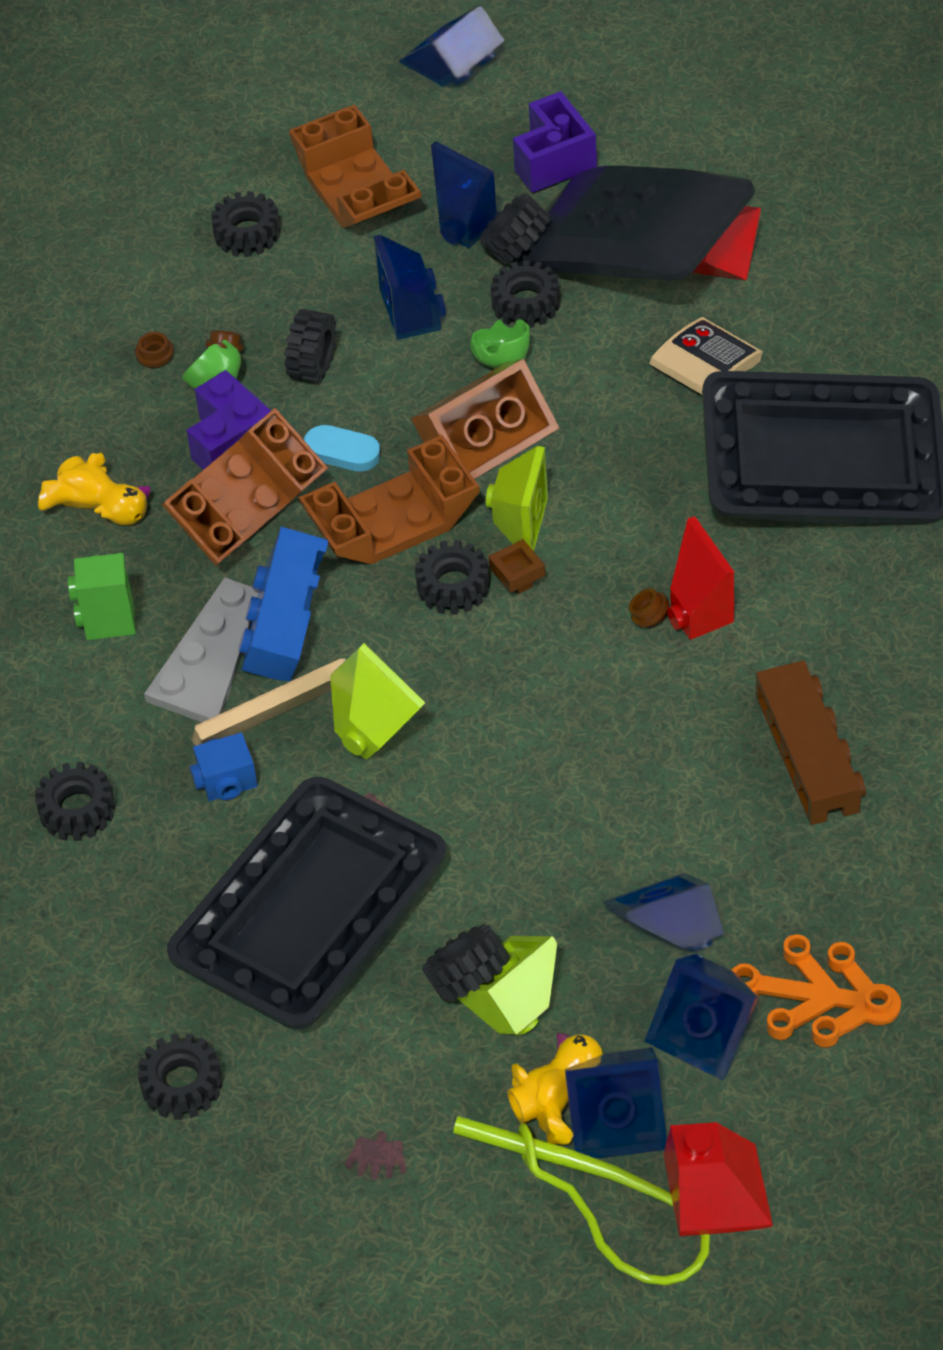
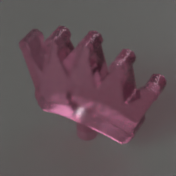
M382 1131L377 1133L376 1141L359 1137L356 1140V1146L345 1162V1166L347 1169H350L352 1164L358 1160L359 1168L357 1169V1174L363 1176L365 1169L371 1163L372 1180H377L378 1173L383 1165L386 1170V1178L388 1179L392 1178V1171L396 1163L400 1167V1173L405 1174L407 1169L403 1158V1144L400 1140L385 1142L387 1133Z

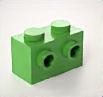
M124 554L95 555L74 559L75 576H68L69 596L71 601L78 600L77 603H74L75 622L77 627L84 626L86 639L92 640L136 634L134 603Z

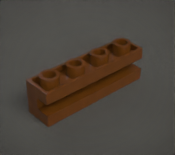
M804 660L756 672L757 701L810 825L826 822L827 811L840 808L843 817L860 813L861 797L866 795L864 780L859 771L853 772L850 765L851 753L848 743L844 738L839 739L837 736L835 714L830 706L825 707L823 704V691L818 676H811Z

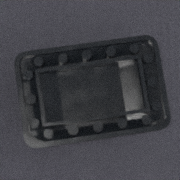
M600 166L591 168L575 175L545 209L550 217L548 218L549 223L545 225L544 232L539 233V238L536 242L533 241L530 244V248L527 251L523 250L521 256L517 259L514 257L511 263L517 261L519 267L523 266V260H530V266L534 267L537 261L542 263L543 269L549 266L555 272L666 281L682 279L695 270L751 200L755 193V188L752 181L746 178L698 170L640 166Z
M716 371L705 379L702 387L708 496L710 505L717 513L723 516L744 519L829 524L929 523L943 518V422L940 394L938 388L930 380L921 377L748 371Z
M311 777L306 779L294 790L171 937L167 944L170 962L176 968L291 1029L307 1028L313 1025L336 1001L400 923L442 865L446 857V844L437 833L328 778Z

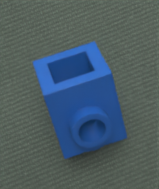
M242 732L220 739H212L206 743L193 746L196 764L189 766L196 790L204 788L208 801L219 798L230 800L237 797L242 791L258 787L254 763Z

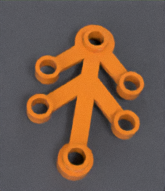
M799 934L786 938L783 946V956L789 964L795 965L809 983L761 975L754 966L745 963L732 968L726 978V989L729 996L739 1002L753 1001L760 994L805 1001L791 1010L777 1008L768 1014L767 1032L771 1037L778 1040L789 1038L796 1028L834 1007L850 1009L836 1019L830 1016H821L814 1020L812 1024V1040L816 1045L827 1048L834 1046L838 1042L839 1037L866 1022L873 1025L891 1023L898 1017L901 1010L899 994L888 985L873 984L855 962L854 948L846 942H836L829 947L828 966L833 971L842 973L855 991L837 987L810 954L811 945L809 940ZM793 947H800L804 951L800 953H794L790 951V949ZM843 954L846 955L848 959L837 960L834 957L836 955ZM741 976L750 977L751 980L748 982H741L737 980V978ZM873 999H882L886 1003L882 1005L873 1004L871 1001ZM776 1021H785L788 1025L785 1027H777L773 1023H775ZM827 1028L832 1030L833 1033L823 1035L818 1031Z

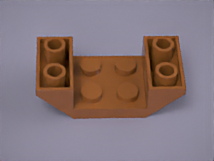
M355 104L289 130V136L306 179L342 228L421 198V191L406 171L401 170L393 174L373 148L371 125Z
M274 408L194 479L189 480L169 497L162 506L215 565H218L318 478L328 467L280 412Z
M443 435L407 450L409 472L348 499L336 482L299 497L301 505L324 539L329 540L328 545L336 556L374 564L450 531L478 495L480 487Z

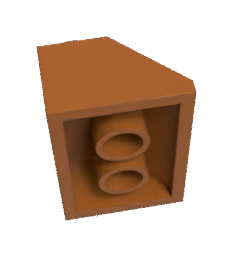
M524 359L504 363L411 418L423 443L443 435L474 479L559 429Z

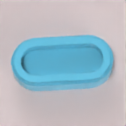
M320 425L309 430L304 438V441L325 464L353 471H367L375 467L380 461L381 455L378 441L366 434L330 425Z

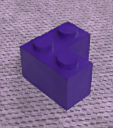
M562 91L528 103L530 131L513 138L515 172L531 193L574 177L585 170L597 167L596 134Z
M227 370L194 389L199 419L201 421L186 431L191 459L203 470L271 411Z

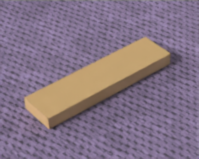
M340 658L195 725L192 739L194 745L197 746L212 739H220L243 732L331 691L330 675L345 661V658Z

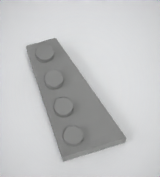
M224 577L144 693L145 701L199 722H204L221 714L225 702L228 700L236 669L239 667L242 653L238 652L243 631L245 628H251L252 622L245 620L251 596L257 597L258 590Z

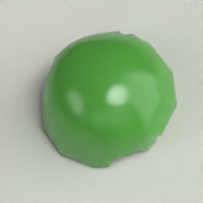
M518 319L514 327L511 328L505 326L501 320H497L490 329H480L472 333L470 351L480 364L493 369L498 368L504 363L525 359L530 342V326L523 320Z
M226 340L222 341L226 346L225 349L217 344L211 345L187 369L182 379L195 389L224 370H227L234 378H237L241 366V355L238 349Z

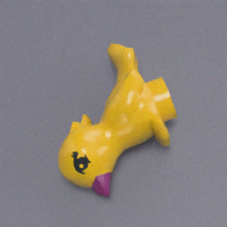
M101 452L98 454L92 453L87 462L80 456H74L64 461L57 472L58 480L42 482L37 504L41 511H46L60 504L75 508H95L94 512L96 514H101L102 518H107L114 524L132 525L139 522L145 516L148 504L147 498L150 496L151 487H134L113 482L106 474V467H101L106 462L104 455Z
M557 1033V1051L554 1059L549 1064L535 1068L529 1073L517 1063L511 1065L513 1088L508 1089L507 1095L516 1118L520 1123L537 1119L538 1126L542 1131L546 1132L547 1141L555 1145L569 1144L574 1136L570 1128L562 1120V1111L569 1099L571 1086L581 1085L586 1089L589 1082H595L603 1062L600 1045L594 1038L585 1034L569 1036L566 1033Z

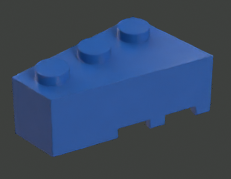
M284 527L280 528L266 566L258 565L253 579L252 589L258 590L257 597L251 596L245 620L252 622L251 628L244 629L238 652L245 654L242 671L274 680L291 681L300 659L311 614L309 608L313 589H317L320 578L319 575H316L323 555L326 553L329 540Z

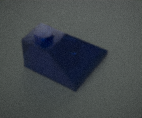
M435 141L431 144L440 234L449 243H459L470 249L480 240V237L483 236V230L488 228L486 225L489 221L495 219V214L497 213L494 171Z
M686 873L604 901L608 911L681 948H687V951L706 948L713 944L712 938L724 934L709 883Z
M696 953L676 959L644 1041L723 1081L729 1073L758 996L735 972Z
M652 1047L606 1053L565 1069L571 1126L574 1135V1151L599 1159L665 1150L667 1136L658 1060Z

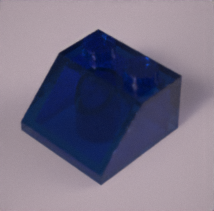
M479 5L445 23L401 58L399 63L441 86L452 81L457 86L473 75L470 68L476 63L481 67L497 55L494 49L505 40L482 6Z
M383 235L373 236L379 290L396 339L400 340L440 331V317L446 316V309L442 294L434 293L437 286L433 269L425 268L420 253Z

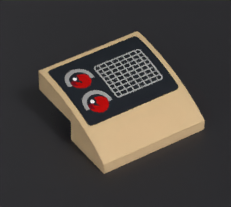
M701 317L682 328L667 340L651 357L649 364L702 394L703 383L708 375L716 371H747L760 362L763 351Z

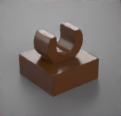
M524 539L488 556L489 567L510 593L516 591L518 594H521L533 588V581L545 576V564Z

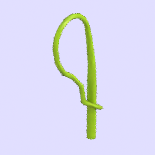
M457 1117L453 1134L520 1153L525 1165L535 1177L568 1193L587 1220L596 1247L616 1269L644 1283L665 1286L683 1282L701 1269L709 1255V1234L700 1235L699 1254L693 1264L679 1273L667 1276L652 1275L623 1262L604 1242L596 1218L574 1186L541 1170L538 1167L537 1159L613 1180L673 1206L671 1193L618 1166L559 1145L535 1139L525 1123H521L518 1133L464 1117Z

